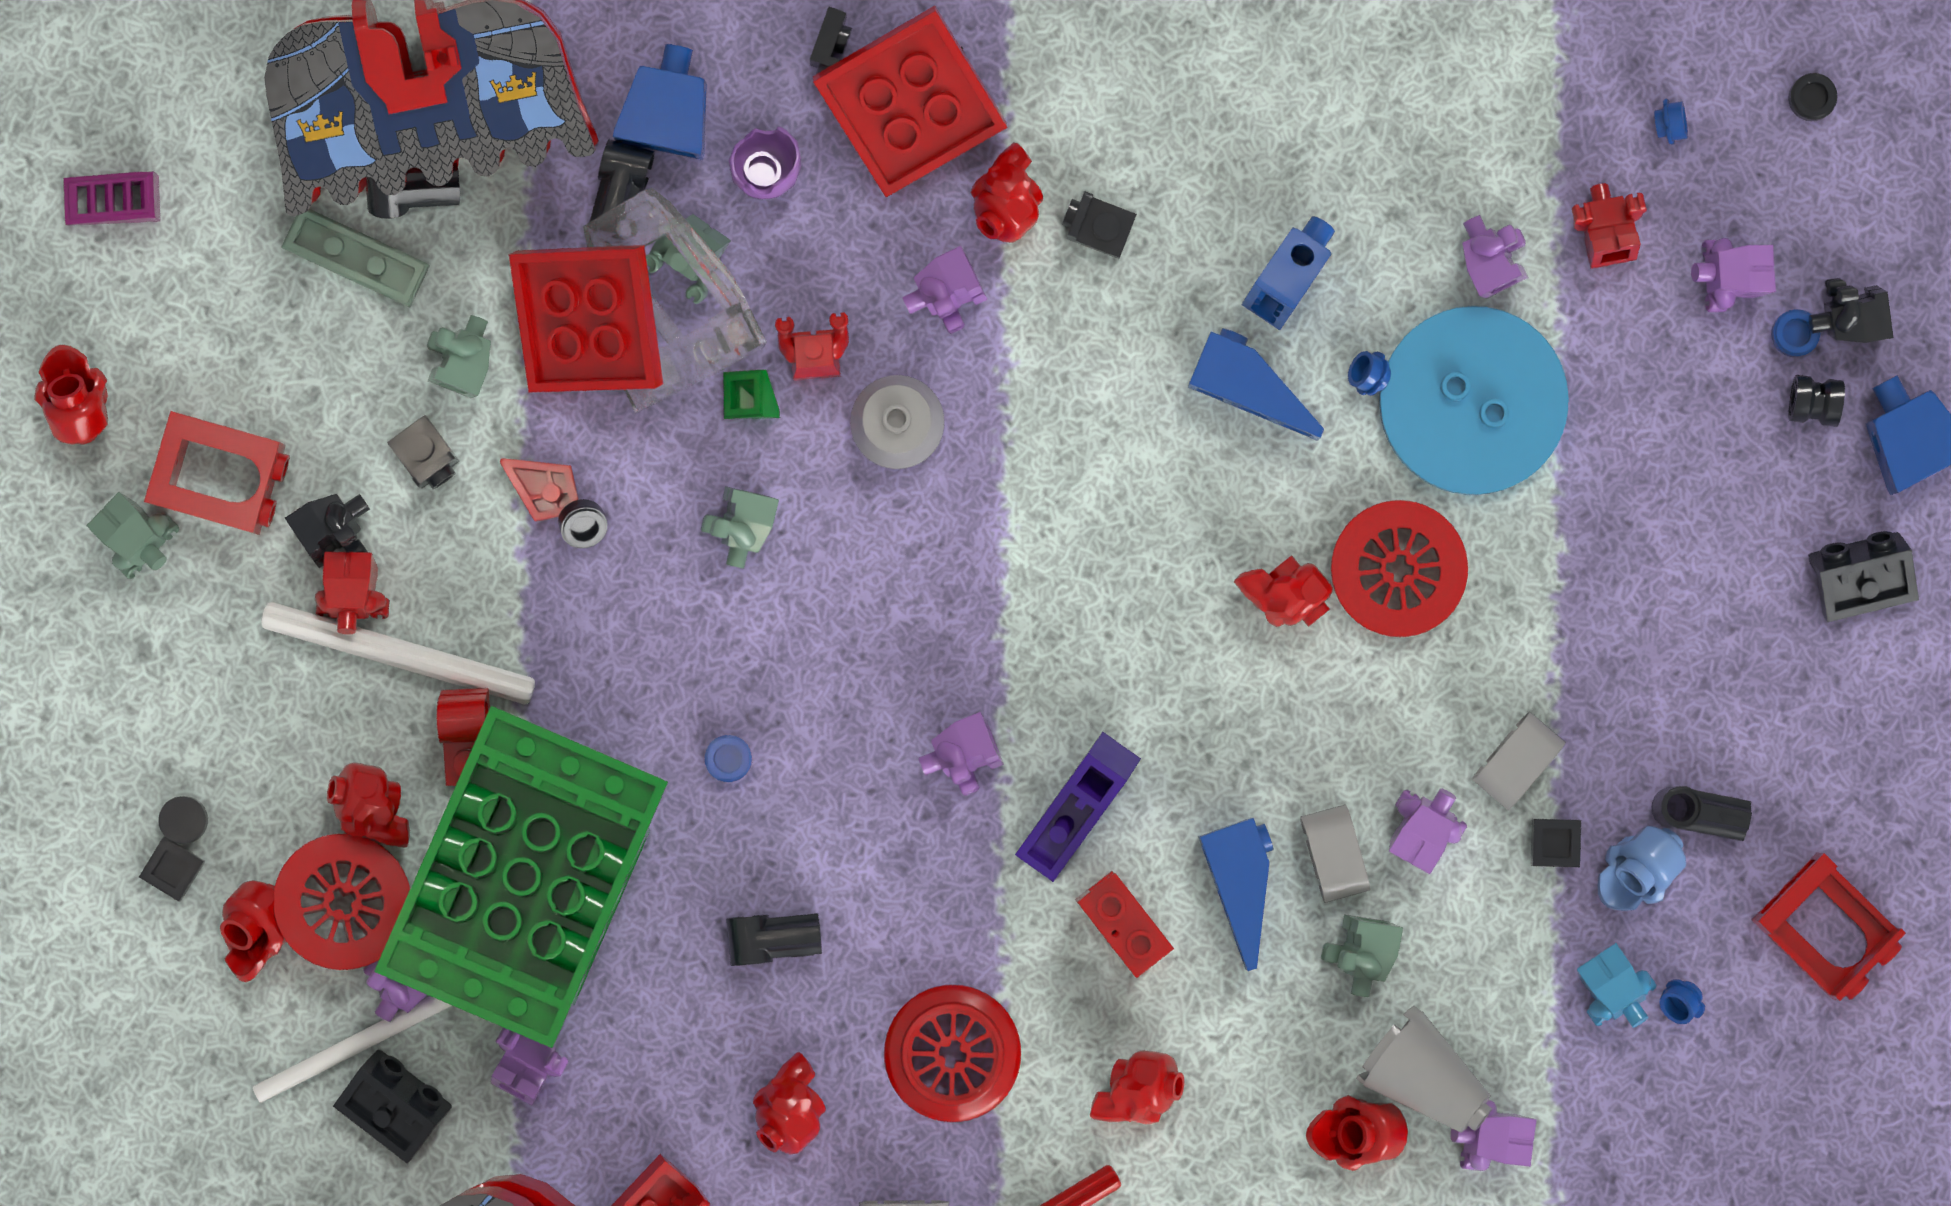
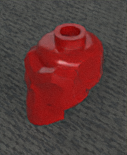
M1015 142L999 154L993 165L988 169V172L976 180L970 192L974 199V212L977 218L976 224L978 229L989 239H997L1008 243L1019 240L1037 223L1039 217L1038 206L1043 201L1041 189L1025 171L1032 160L1027 152Z
M57 345L47 353L40 365L39 374L42 381L38 382L35 388L34 400L42 407L54 438L62 443L72 445L87 444L95 440L108 425V414L105 406L108 398L106 389L107 378L98 368H89L87 357L79 350L68 345Z
M1292 555L1269 574L1263 569H1256L1241 573L1234 580L1235 585L1243 595L1253 602L1254 606L1263 611L1267 621L1275 627L1283 624L1293 626L1302 620L1309 627L1330 610L1325 601L1333 592L1331 583L1316 565L1306 563L1301 566Z
M356 762L347 764L339 776L334 775L331 777L327 789V802L333 804L335 816L341 822L342 831L350 836H365L368 839H374L389 846L402 848L408 846L410 838L409 821L406 818L396 816L401 799V786L398 782L388 781L386 773L378 766Z
M255 880L242 883L227 899L222 909L224 921L220 925V931L230 950L224 959L232 973L242 982L254 979L268 959L277 955L282 945L286 943L274 916L275 899L273 894L275 886Z
M1140 1050L1134 1053L1129 1060L1118 1059L1111 1072V1092H1097L1091 1105L1090 1117L1094 1120L1106 1122L1135 1121L1145 1125L1157 1123L1161 1115L1170 1109L1174 1100L1178 1101L1184 1091V1075L1178 1072L1174 1058L1166 1053Z
M800 1052L795 1053L786 1061L776 1076L769 1081L767 1086L761 1088L753 1099V1104L756 1108L755 1119L759 1128L756 1135L759 1141L772 1152H777L778 1150L787 1154L801 1152L819 1134V1117L826 1111L824 1102L819 1095L807 1086L815 1077V1072L810 1062Z
M1350 1095L1338 1099L1333 1104V1110H1323L1309 1124L1306 1131V1139L1309 1146L1319 1156L1329 1161L1336 1159L1339 1166L1351 1171H1355L1365 1164L1395 1159L1403 1152L1408 1137L1406 1119L1401 1110L1393 1103H1370L1362 1099H1355Z

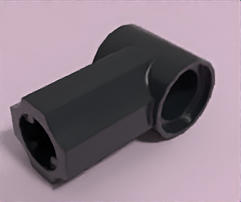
M608 139L598 172V180L601 181L588 225L590 230L617 238L628 239L640 192H644L648 184L649 178L646 177L648 169H652L655 151Z
M457 162L453 163V176L448 183L442 186H434L429 183L419 168L412 167L406 172V185L402 192L396 195L384 194L380 191L373 178L366 177L367 209L369 213L378 218L392 219L405 215L409 208L460 205Z
M1674 786L1660 790L1652 801L1654 819L1666 828L1687 830L1737 841H1744L1749 830L1752 812L1751 801L1698 791L1687 786ZM1676 794L1680 795L1687 804L1685 816L1678 821L1674 820L1667 810L1669 799Z
M818 913L769 918V915L766 914L726 919L730 966L773 962V958H792L822 954Z

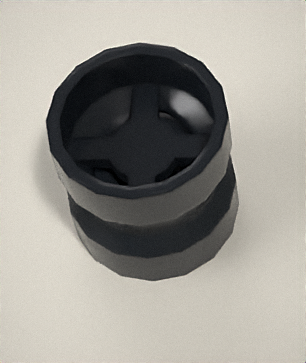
M1795 375L1790 393L1789 421L1804 423L1808 419H1818L1823 426L1838 427L1844 406V381L1828 379L1824 383L1815 382L1811 376Z

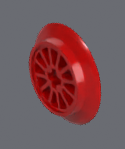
M1393 500L1382 502L1363 510L1345 526L1333 550L1331 576L1335 593L1341 605L1357 623L1381 635L1409 637L1435 628L1455 610L1466 588L1468 559L1460 535L1442 514L1417 502ZM1398 528L1410 530L1404 550H1401L1399 547ZM1385 530L1391 531L1392 552L1388 550L1378 537L1380 532ZM1416 534H1419L1428 543L1412 555L1410 549ZM1370 540H1373L1383 553L1384 558L1365 552L1364 547ZM1430 548L1434 549L1438 559L1437 562H1417V558ZM1400 555L1404 557V564L1412 567L1411 575H1404L1401 582H1395L1394 574L1386 571L1387 563H1394L1397 556ZM1360 557L1379 564L1380 568L1360 571ZM1439 568L1437 581L1418 573L1419 569ZM1381 575V579L1369 589L1365 590L1363 588L1360 576ZM1414 580L1434 587L1433 592L1428 598L1423 596L1414 584ZM1386 583L1388 588L1380 605L1370 598V594ZM1406 586L1409 587L1419 600V605L1410 609L1406 605ZM1395 587L1399 593L1400 610L1387 607Z
M348 834L326 835L300 847L283 865L274 888V916L285 941L305 960L328 969H358L380 959L410 891V886L399 862L380 844L362 836L357 837ZM336 864H348L350 866L345 883L340 881ZM326 866L330 867L334 885H330L318 870ZM360 868L368 876L358 885L353 886L351 882L355 869ZM312 877L325 893L306 888L305 883ZM372 880L375 881L380 890L363 895L359 893ZM339 891L343 897L351 895L354 898V901L349 906V914L345 915L341 909L333 911L330 908L335 899L334 892ZM301 896L319 900L322 904L303 908L301 907ZM380 898L382 900V911L364 906L362 902ZM321 911L325 913L312 926L307 924L303 916ZM358 913L377 918L379 922L374 929H371ZM330 919L332 920V926L328 938L324 939L316 934L315 930ZM350 920H352L363 931V933L366 936H364L361 939L354 940ZM338 923L343 924L347 939L345 943L333 940Z
M942 985L917 994L898 1011L886 1035L884 1061L888 1078L894 1090L910 1108L934 1120L962 1122L988 1113L1008 1095L1019 1073L1021 1043L1017 1028L1009 1013L990 995L964 985ZM958 1013L970 1017L960 1036L956 1035V1015ZM951 1014L950 1035H945L936 1019L938 1015ZM931 1021L941 1039L936 1041L922 1033L920 1028L926 1022ZM974 1022H979L986 1029L985 1033L971 1041L965 1040ZM920 1037L933 1045L935 1049L913 1050L914 1038ZM990 1038L994 1050L992 1052L972 1051L970 1048ZM952 1040L960 1042V1051L967 1053L965 1061H956L954 1067H948L945 1065V1057L939 1054V1049L941 1046L949 1047ZM928 1056L934 1057L935 1060L915 1070L912 1057ZM972 1057L993 1058L991 1070H984L971 1062L970 1059ZM934 1067H940L931 1086H927L919 1078L920 1075ZM969 1067L986 1077L979 1086L974 1087L965 1068ZM945 1072L950 1074L948 1094L935 1091ZM957 1072L961 1074L969 1088V1091L966 1093H954L955 1073Z

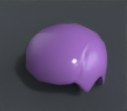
M777 127L773 131L753 129L734 146L729 158L733 183L748 196L757 199H772L784 194L795 185L801 170V157L797 140L782 127Z

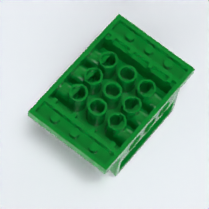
M491 706L374 972L553 1048L571 1005H575L647 840L650 833L649 826L668 785V781Z

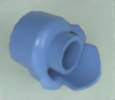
M1646 826L1635 836L1625 837L1617 845L1610 846L1605 855L1608 867L1599 874L1597 883L1601 902L1614 910L1629 911L1636 910L1642 901L1647 904L1663 901L1666 889L1686 867V856L1682 850L1683 842L1680 837L1668 828L1660 829Z

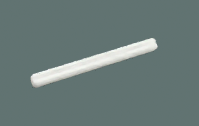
M269 602L262 614L261 622L264 629L469 689L489 688L490 695L517 703L528 704L534 692L535 680L531 677L360 627H356L355 634H341L337 632L336 620Z

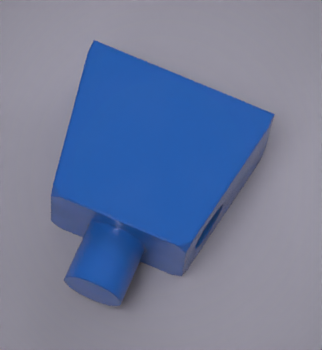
M665 44L660 69L639 66L614 128L613 138L615 141L703 160L705 152L707 84L703 78L688 75L693 53L692 49Z
M1315 216L1310 218L1302 231L1292 227L1241 305L1278 330H1281L1332 253L1325 246L1335 233L1333 227Z
M1898 375L1872 388L1885 413L1865 424L1890 495L1899 493L1951 465V414L1932 390L1910 399Z

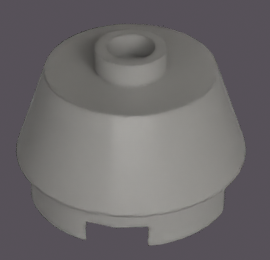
M904 375L886 376L869 384L857 397L851 411V432L857 447L870 461L891 469L909 468L923 462L936 450L944 431V413L938 397L923 382Z

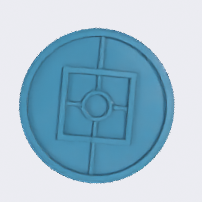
M1479 306L1459 307L1443 311L1424 320L1413 328L1398 344L1388 360L1391 377L1388 385L1379 392V409L1383 430L1390 446L1400 461L1417 477L1434 487L1464 495H1482L1505 490L1534 474L1552 455L1560 441L1567 421L1569 402L1564 370L1558 356L1548 341L1529 323L1515 315L1495 308Z

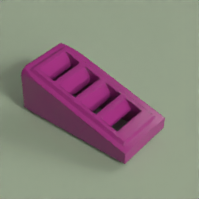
M154 171L63 178L65 225L67 226L161 222L159 175ZM132 185H140L141 209L133 210ZM114 186H122V211H115ZM87 187V213L78 214V188ZM96 187H104L105 212H97Z

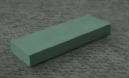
M308 209L307 212L301 215H296L281 246L286 251L409 308L430 267L429 264L311 209Z

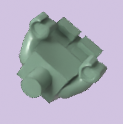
M692 214L684 220L676 235L668 234L656 240L650 252L646 255L647 266L651 267L648 271L650 273L656 272L665 262L691 281H697L686 290L685 294L688 299L694 297L693 302L698 304L707 297L708 290L716 278L715 265L731 240Z
M470 315L465 330L460 329L453 332L441 327L438 332H431L427 348L442 354L443 361L440 366L431 370L428 382L469 398L479 395L489 367L491 341L483 338L488 324L487 320Z
M725 486L722 499L728 501L727 512L723 518L709 514L705 515L701 531L722 538L721 543L730 546L726 565L744 569L748 551L759 553L773 527L779 499Z
M120 492L86 525L104 545L115 552L112 557V564L127 579H133L135 577L133 572L135 570L140 572L145 563L153 571L160 569L166 563L167 557L159 548L166 540L173 538L171 535L173 531L179 532V526L168 515L154 514L149 517L135 501Z
M1344 914L1342 928L1347 930V938L1344 945L1326 942L1323 945L1321 959L1329 963H1338V968L1354 977L1351 994L1369 997L1372 980L1385 982L1398 957L1403 927L1389 921Z

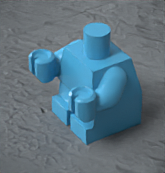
M1617 943L1577 968L1580 980L1595 999L1590 1004L1587 1014L1596 1026H1601L1604 1020L1608 1021L1610 1018L1616 1020L1623 1014L1633 1028L1649 1018L1640 1003L1646 1000L1645 996L1650 990L1656 989L1657 984L1648 971L1642 970L1635 973L1633 966Z

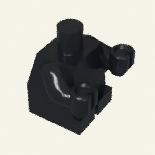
M1841 278L1825 281L1827 295L1832 297V301L1824 303L1825 313L1809 315V326L1812 334L1827 331L1828 335L1835 340L1862 343L1894 338L1888 292L1878 285L1864 287L1865 293L1859 295L1855 287L1847 286L1846 282Z
M333 494L308 502L285 517V520L318 568L324 566V553L333 552L337 548L343 547L346 552H368L356 535L361 528L355 519L370 510L360 494L345 504L337 494Z

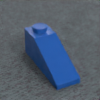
M1222 328L1220 335L1211 331L1188 388L1318 441L1323 434L1324 428L1258 352L1246 346L1248 338L1225 328Z
M1248 818L1200 835L1198 838L1245 970L1251 971L1257 969L1270 864L1266 853L1273 851L1274 848L1265 824L1256 826L1254 818Z

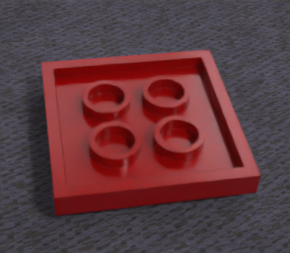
M935 5L813 76V83L885 197L892 195L1008 128L1006 120Z
M644 245L517 250L509 254L529 393L656 389L663 385Z

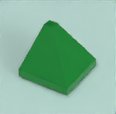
M767 370L723 372L724 419L780 418V409Z

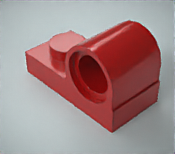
M489 688L441 690L437 702V731L439 742L443 743L446 786H456L490 709Z

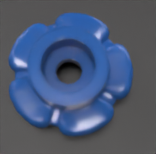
M1664 99L1663 109L1654 111L1658 138L1667 137L1668 143L1673 145L1675 140L1688 138L1686 112L1683 101L1669 103L1668 99Z
M1363 351L1353 359L1348 371L1350 385L1356 387L1357 392L1361 395L1367 394L1372 396L1382 391L1388 385L1391 377L1389 362L1385 360V355L1378 351L1373 353Z
M1679 979L1671 980L1666 984L1667 988L1663 990L1659 1004L1662 1012L1668 1019L1677 1024H1687L1694 1017L1700 1018L1704 1014L1705 1004L1701 1002L1703 999L1702 992L1695 984Z

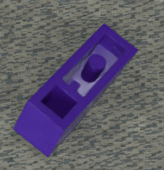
M1102 731L1015 855L1054 882L1127 782L1141 758Z

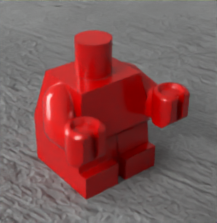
M1602 183L1592 186L1590 192L1593 201L1583 203L1581 208L1579 204H1576L1571 209L1574 218V229L1584 231L1585 246L1590 269L1637 260L1641 243L1634 222L1639 220L1643 213L1647 211L1644 195L1639 192L1637 197L1629 194L1625 199L1623 196L1611 198L1608 184Z
M845 312L840 313L841 316H836V313L831 314L829 322L833 329L816 331V334L812 335L811 331L792 333L795 325L791 317H786V321H782V318H777L775 327L778 332V348L786 360L792 363L794 380L815 379L817 377H841L839 359L849 344L847 328L849 320Z
M371 552L324 553V590L318 591L315 594L316 615L323 617L324 614H328L329 618H338V633L355 634L357 619H368L369 615L375 619H378V615H382V619H386L389 616L390 600L385 598L381 592L375 591L378 567Z

